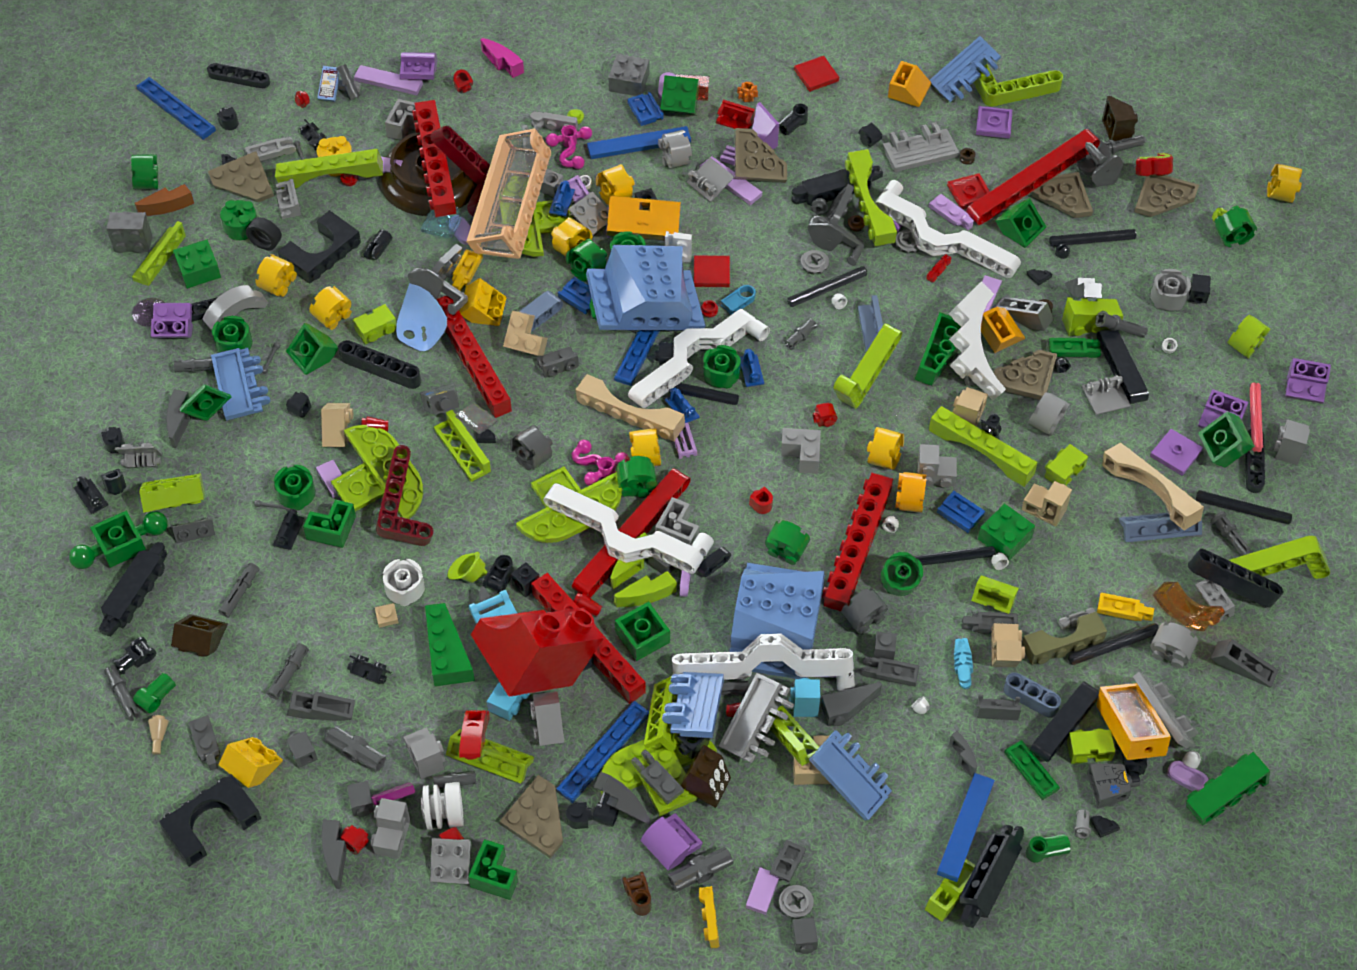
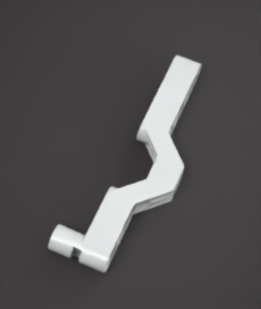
M896 180L890 181L883 193L875 201L877 207L897 223L910 229L918 249L932 256L958 253L1006 278L1013 277L1021 264L1020 259L1016 255L968 231L962 230L959 233L944 235L930 228L925 219L926 212L921 207L899 197L903 191V186Z
M739 309L714 328L686 329L674 337V357L635 384L630 389L628 397L642 408H646L691 374L693 366L687 362V358L698 350L714 349L718 345L731 346L747 333L759 341H763L768 337L770 328L761 321L756 320L755 317L745 310Z
M553 484L543 499L549 508L602 532L608 554L625 563L653 556L687 573L694 574L703 561V556L707 555L714 544L712 537L705 533H699L691 546L660 531H656L653 535L637 539L618 531L615 522L619 516L613 509L560 484Z
M761 634L742 652L685 653L672 657L673 675L683 674V672L724 674V680L746 679L752 675V670L761 662L783 661L795 670L797 676H836V685L839 691L855 688L853 652L850 649L803 650L782 634Z

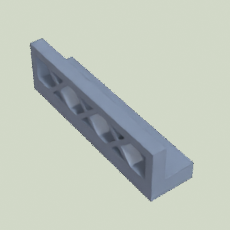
M872 295L871 305L858 306V315L866 352L883 326L877 295Z
M1169 512L1119 517V523L1124 528L1125 542L1202 535V518L1201 521L1184 531L1170 520Z

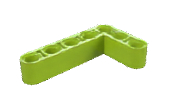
M986 64L984 67L988 69L990 75L986 77L979 70L978 72L981 76L973 82L984 104L994 107L1058 92L1061 89L1063 74L1060 71L1052 70L997 83L989 66Z
M887 323L882 326L850 379L842 374L837 378L833 388L840 401L855 409L858 408L901 340L902 331Z
M1305 536L1229 560L1263 577L1303 564L1307 565L1315 579L1325 578L1330 575L1326 555L1316 536Z

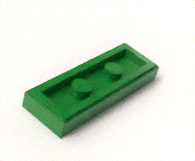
M1022 740L1005 749L1004 753L1042 800L1060 789L1059 785Z

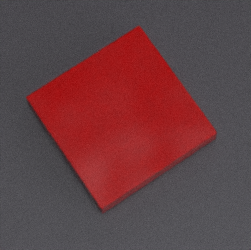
M825 56L794 66V71L809 92L839 82L838 74Z
M980 173L947 182L949 190L961 209L968 208L972 203L990 192Z
M694 255V286L730 287V256Z

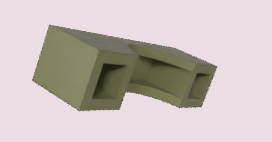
M1093 612L1078 617L1075 627L1076 631L1068 637H1053L1043 630L1025 635L1021 646L1025 647V653L1031 665L1037 663L1044 664L1051 658H1062L1069 652H1076L1087 646L1103 642L1107 630L1098 613Z

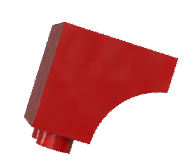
M585 608L548 613L545 610L480 618L470 634L509 697L573 686L604 639L594 624L593 616Z

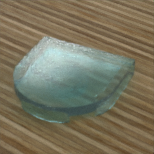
M456 207V214L435 217V212L432 210L420 229L422 233L453 238L461 223L460 212Z

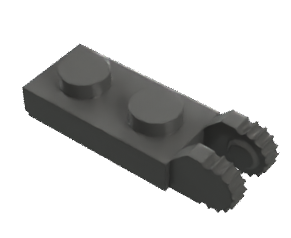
M865 656L863 658L864 665L878 667V669L863 667L860 671L861 675L916 687L919 665L881 657Z
M643 750L641 755L649 766L645 768L636 757L631 762L640 773V776L668 805L680 796L684 789L657 760L655 761L647 750Z

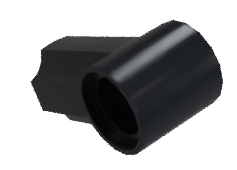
M802 103L796 104L793 107V111L779 123L781 133L790 135L796 128L805 125L808 121V107Z
M603 792L601 800L597 803L593 812L592 820L613 827L619 810L606 804L610 795Z

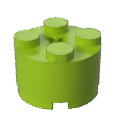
M1248 315L1239 324L1236 332H1233L1227 343L1249 359L1255 352V348H1259L1263 344L1265 337L1271 329L1254 316Z

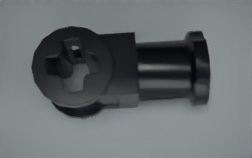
M139 637L130 646L125 648L126 654L119 659L112 660V662L117 667V670L124 675L125 671L133 665H136L138 668L150 662L156 656V651L148 646L147 640L144 637Z

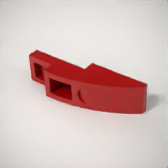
M469 710L465 712L461 731L459 758L473 760L481 757L485 744V732L490 719V711Z

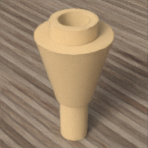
M155 715L152 719L148 720L153 741L152 754L161 753V741L164 738L169 720L161 715Z

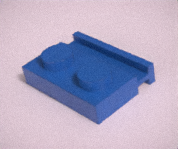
M648 92L646 95L641 94L628 98V105L640 126L656 122L657 119H664V114L651 92Z
M573 277L563 287V290L558 292V297L584 314H587L592 298L589 285Z
M953 491L942 505L937 508V513L969 533L970 529L985 515V510L956 491Z

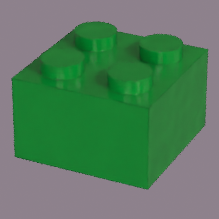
M664 75L660 109L665 112L696 115L699 79Z
M208 239L173 250L176 263L187 289L221 278L219 267Z
M1228 411L1198 432L1212 462L1224 468L1255 447L1240 416Z
M1004 503L980 527L978 540L986 546H994L997 554L1003 553L1010 561L1032 539L1035 525Z
M649 601L615 620V632L636 662L670 643V629Z

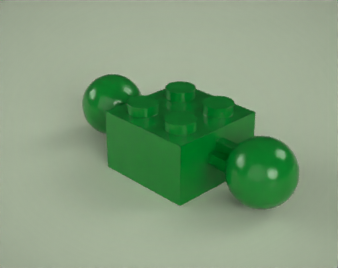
M127 510L90 527L97 544L91 547L84 544L75 546L69 554L70 563L77 569H87L94 563L95 557L103 554L110 568L135 557L138 552L146 550L141 536L147 533L152 536L163 534L168 527V520L163 513L152 511L145 515L142 524L135 526Z

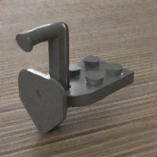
M1087 126L1085 129H1089L1100 140V145L1096 148L1092 143L1086 142L1085 148L1089 154L1076 162L1075 165L1084 174L1091 176L1093 183L1097 187L1115 184L1124 163L1119 156H1113L1109 147Z
M848 184L832 201L826 217H812L807 228L812 242L821 249L832 251L841 241L853 247L854 251L847 258V261L850 265L854 266L864 248V242L837 224L841 216H844L848 209L846 205L853 198L852 191L854 187Z
M455 244L441 257L432 270L415 268L408 273L410 284L427 290L436 300L440 292L455 300L454 304L448 305V312L451 315L459 311L468 301L467 295L445 281L447 276L451 277L455 270L454 264H457L461 258L460 251L462 247L458 244Z

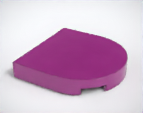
M409 782L373 795L371 797L372 802L375 805H379L381 798L396 800L414 794L415 789L413 784Z

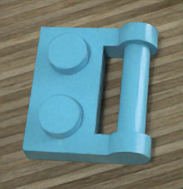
M506 590L478 604L468 605L476 624L480 618L517 613ZM500 602L504 603V605L501 607H498L482 615L479 614V611H482Z

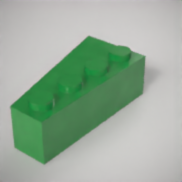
M939 312L914 380L932 386L959 351L949 339L961 326L951 316Z
M446 604L425 605L434 686L475 681L473 668Z
M1254 751L1249 755L1247 753L1242 755L1237 760L1238 763L1233 767L1227 766L1221 771L1219 777L1209 779L1204 784V788L1200 791L1195 790L1187 796L1186 807L1202 826L1224 813L1226 810L1225 806L1233 807L1238 804L1243 798L1242 795L1250 796L1256 792L1260 784L1263 787L1269 784L1270 770Z

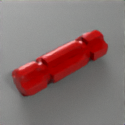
M944 254L940 258L941 260L929 271L926 279L931 283L935 282L937 277L947 268L946 266L951 263V256Z

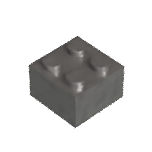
M617 54L608 77L609 91L632 96L643 94L650 74L649 59Z
M110 212L107 232L113 250L117 252H150L153 235L146 213Z

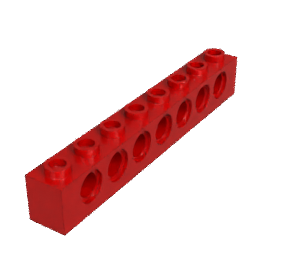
M435 100L414 103L415 110H412L414 121L417 120L415 123L416 133H420V135H417L418 146L422 145V148H419L420 156L425 159L422 161L423 171H427L424 174L425 183L429 184V187H426L428 197H432V200H429L430 210H434L435 217L456 214V206L446 155L431 140V133L440 128Z
M447 295L438 298L437 302L447 317L445 332L494 418L512 412L509 395L460 311H457L454 315L448 312V305L454 304L453 299Z
M871 472L870 478L865 479L863 485L864 494L859 495L857 501L859 507L854 509L851 520H853L852 525L848 524L845 535H847V539L842 540L840 545L841 555H837L834 561L835 571L830 572L828 577L830 584L824 588L822 593L825 607L842 611L845 605L849 607L850 599L853 597L892 491L893 478Z
M548 573L531 583L533 596L547 612L579 608ZM602 634L604 639L592 656L593 663L626 701L631 704L646 693V682Z

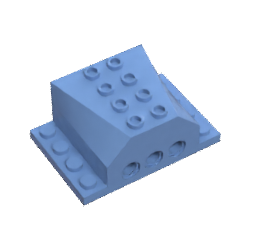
M613 245L605 269H587L586 276L599 330H686L705 328L691 271L683 270V246Z
M747 563V567L744 569L741 577L735 607L730 652H742L761 634H782L801 649H812L825 580L824 571L803 572ZM783 661L761 662L752 670V672L793 679L807 678L797 676L795 670Z

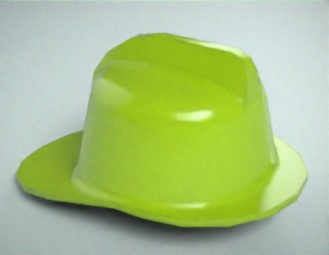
M480 553L465 554L456 559L448 570V578L450 580L462 579L473 583L479 578L486 576L488 573L485 569L486 564L480 558Z

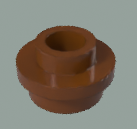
M858 215L850 217L848 219L849 228L855 232L861 231L865 227L863 217Z

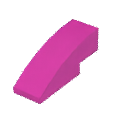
M480 39L482 52L498 71L505 68L512 78L524 73L523 61L514 52L492 40Z

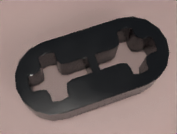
M720 547L701 562L697 571L704 577H708L728 562L731 553L725 547Z

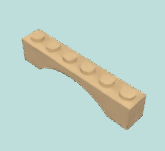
M588 374L576 388L577 401L582 405L595 408L599 412L607 413L615 419H621L632 426H638L644 430L656 428L657 434L663 439L675 441L685 427L684 414L668 407L643 409L627 405L610 393L603 380Z
M1119 443L1104 452L1102 466L1114 476L1136 481L1153 490L1165 503L1169 511L1170 520L1184 531L1201 521L1204 506L1125 445Z

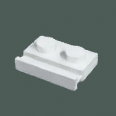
M666 231L665 246H683L682 262L691 263L692 235L675 232L674 234H669Z

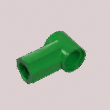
M162 673L147 688L139 689L134 695L133 701L151 714L159 708L161 700L176 684L170 676Z
M1065 834L1047 838L1035 836L1030 840L1026 849V857L1031 862L1038 863L1044 858L1069 854L1071 851L1070 841ZM1033 847L1039 848L1041 852L1036 851Z

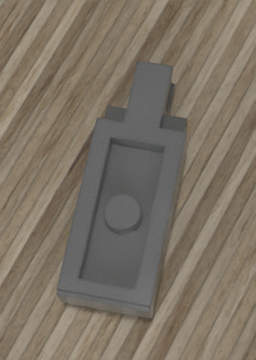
M978 612L977 614H972V616H963L962 629L992 634L994 623L1018 624V614Z
M207 715L188 722L200 760L202 762L207 760L210 771L217 769L218 765L215 757L220 756V750L209 716Z

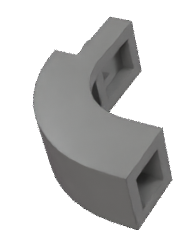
M248 285L238 286L220 295L209 306L202 319L212 330L214 324L217 321L224 320V317L235 316L247 308H266L268 301L261 292L253 291Z

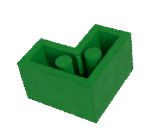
M335 500L329 515L310 511L303 526L306 540L343 548L356 518L354 504Z
M484 839L468 878L471 888L511 900L518 883V876L516 870L502 866L506 857L504 845Z

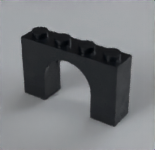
M330 210L317 220L319 232L333 241V244L327 250L320 253H309L292 241L278 250L279 258L291 262L297 275L309 284L319 279L321 274L331 269L336 262L345 258L347 253L357 248L361 243L359 231Z
M232 774L221 778L217 784L209 789H204L197 797L191 801L184 802L180 808L166 814L159 821L162 830L189 867L207 855L204 846L193 832L194 823L203 812L213 808L225 809L233 815L243 830L262 819L259 810Z

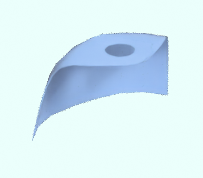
M409 283L397 320V338L416 350L426 351L432 348L443 335L447 327V317L437 300L427 290ZM423 326L426 328L425 333L427 336V339L424 342L422 338L423 332L421 329V327ZM406 330H410L415 334V337L408 339L404 337L403 333Z

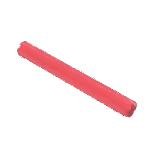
M1253 382L1250 386L1251 439L1255 445L1252 451L1261 452L1263 448L1261 385Z

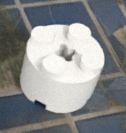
M397 559L385 567L383 583L386 595L392 602L401 606H408L422 596L425 585L421 567L418 563L411 559L403 561Z

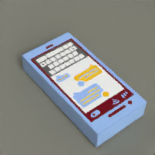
M323 66L318 100L335 102L340 77L336 69L337 67Z

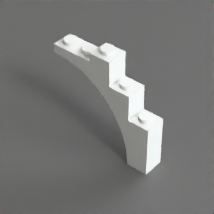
M981 281L949 313L953 320L961 326L949 340L962 352L950 366L962 378L968 375L974 383L988 394V397L995 400L1006 389L991 370L982 347V316L987 303L994 293Z

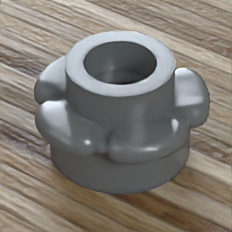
M817 198L812 202L811 209L816 214L823 215L824 212L828 211V204L826 200Z

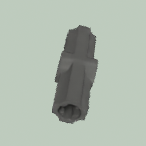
M337 726L329 730L325 739L326 743L341 751L351 762H359L375 773L384 766L386 756L371 748L360 736L355 735L353 737Z
M724 846L706 856L698 855L692 858L686 866L669 873L668 878L673 889L678 892L696 882L701 884L710 880L715 873L733 865V859L729 850Z

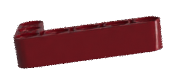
M446 125L431 133V140L477 184L467 205L468 213L474 217L490 164L450 126Z
M398 445L393 451L376 532L383 538L426 546L431 542L433 527L428 523L397 516L411 451L407 446ZM402 454L405 458L401 459L397 455ZM397 471L400 472L402 475L396 476L393 474V472ZM389 489H396L398 492L391 493ZM391 506L394 510L389 511L385 507ZM386 523L390 528H383L381 524ZM407 528L409 532L404 533L400 529ZM425 532L428 536L422 537L419 533Z

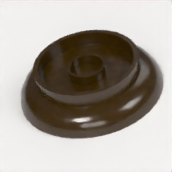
M413 133L403 138L387 154L386 158H390L391 168L390 172H384L383 175L379 176L380 189L384 197L393 206L404 212L420 216H435L434 210H430L429 200H432V197H428L426 188L429 187V184L425 183L424 174L427 171H423L422 161L425 160L420 156L419 148H422V145L418 146L417 135H420V133ZM446 156L457 210L469 203L477 184ZM396 160L403 161L401 166L396 163Z

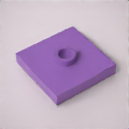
M979 106L976 135L1010 139L1013 110Z
M1170 429L1151 452L1150 457L1183 476L1201 454L1203 447Z

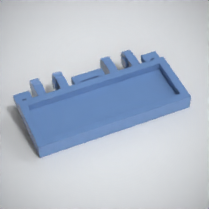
M979 36L930 79L931 85L949 102L955 99L953 93L962 100L964 95L958 89L963 86L970 93L972 88L967 82L971 85L981 76L978 72L979 70L988 77L990 73L984 66L988 63L996 70L998 66L995 62L1001 56Z
M237 348L211 355L218 389L232 396L222 406L226 421L262 412V406L270 402V397H259L268 393L267 387H257L255 375L261 374L263 371V367L257 365L261 362L260 357L250 356L248 348L241 350Z
M683 672V674L671 676L672 684L669 685V692L677 694L678 698L676 703L665 705L664 710L666 713L662 716V720L665 723L672 724L671 733H680V736L713 738L724 674Z
M835 730L812 755L809 761L864 820H869L892 791L886 784L880 788L888 778V775L885 772L881 773L873 781L871 777L878 770L879 765L874 763L869 766L859 754L852 758L860 748V744L858 742L853 743L846 751L843 747L852 737L851 734L848 732L841 736Z

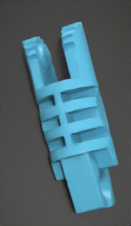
M967 638L955 639L954 648L955 673L958 675L959 684L963 689L970 688L971 673H973L972 652Z

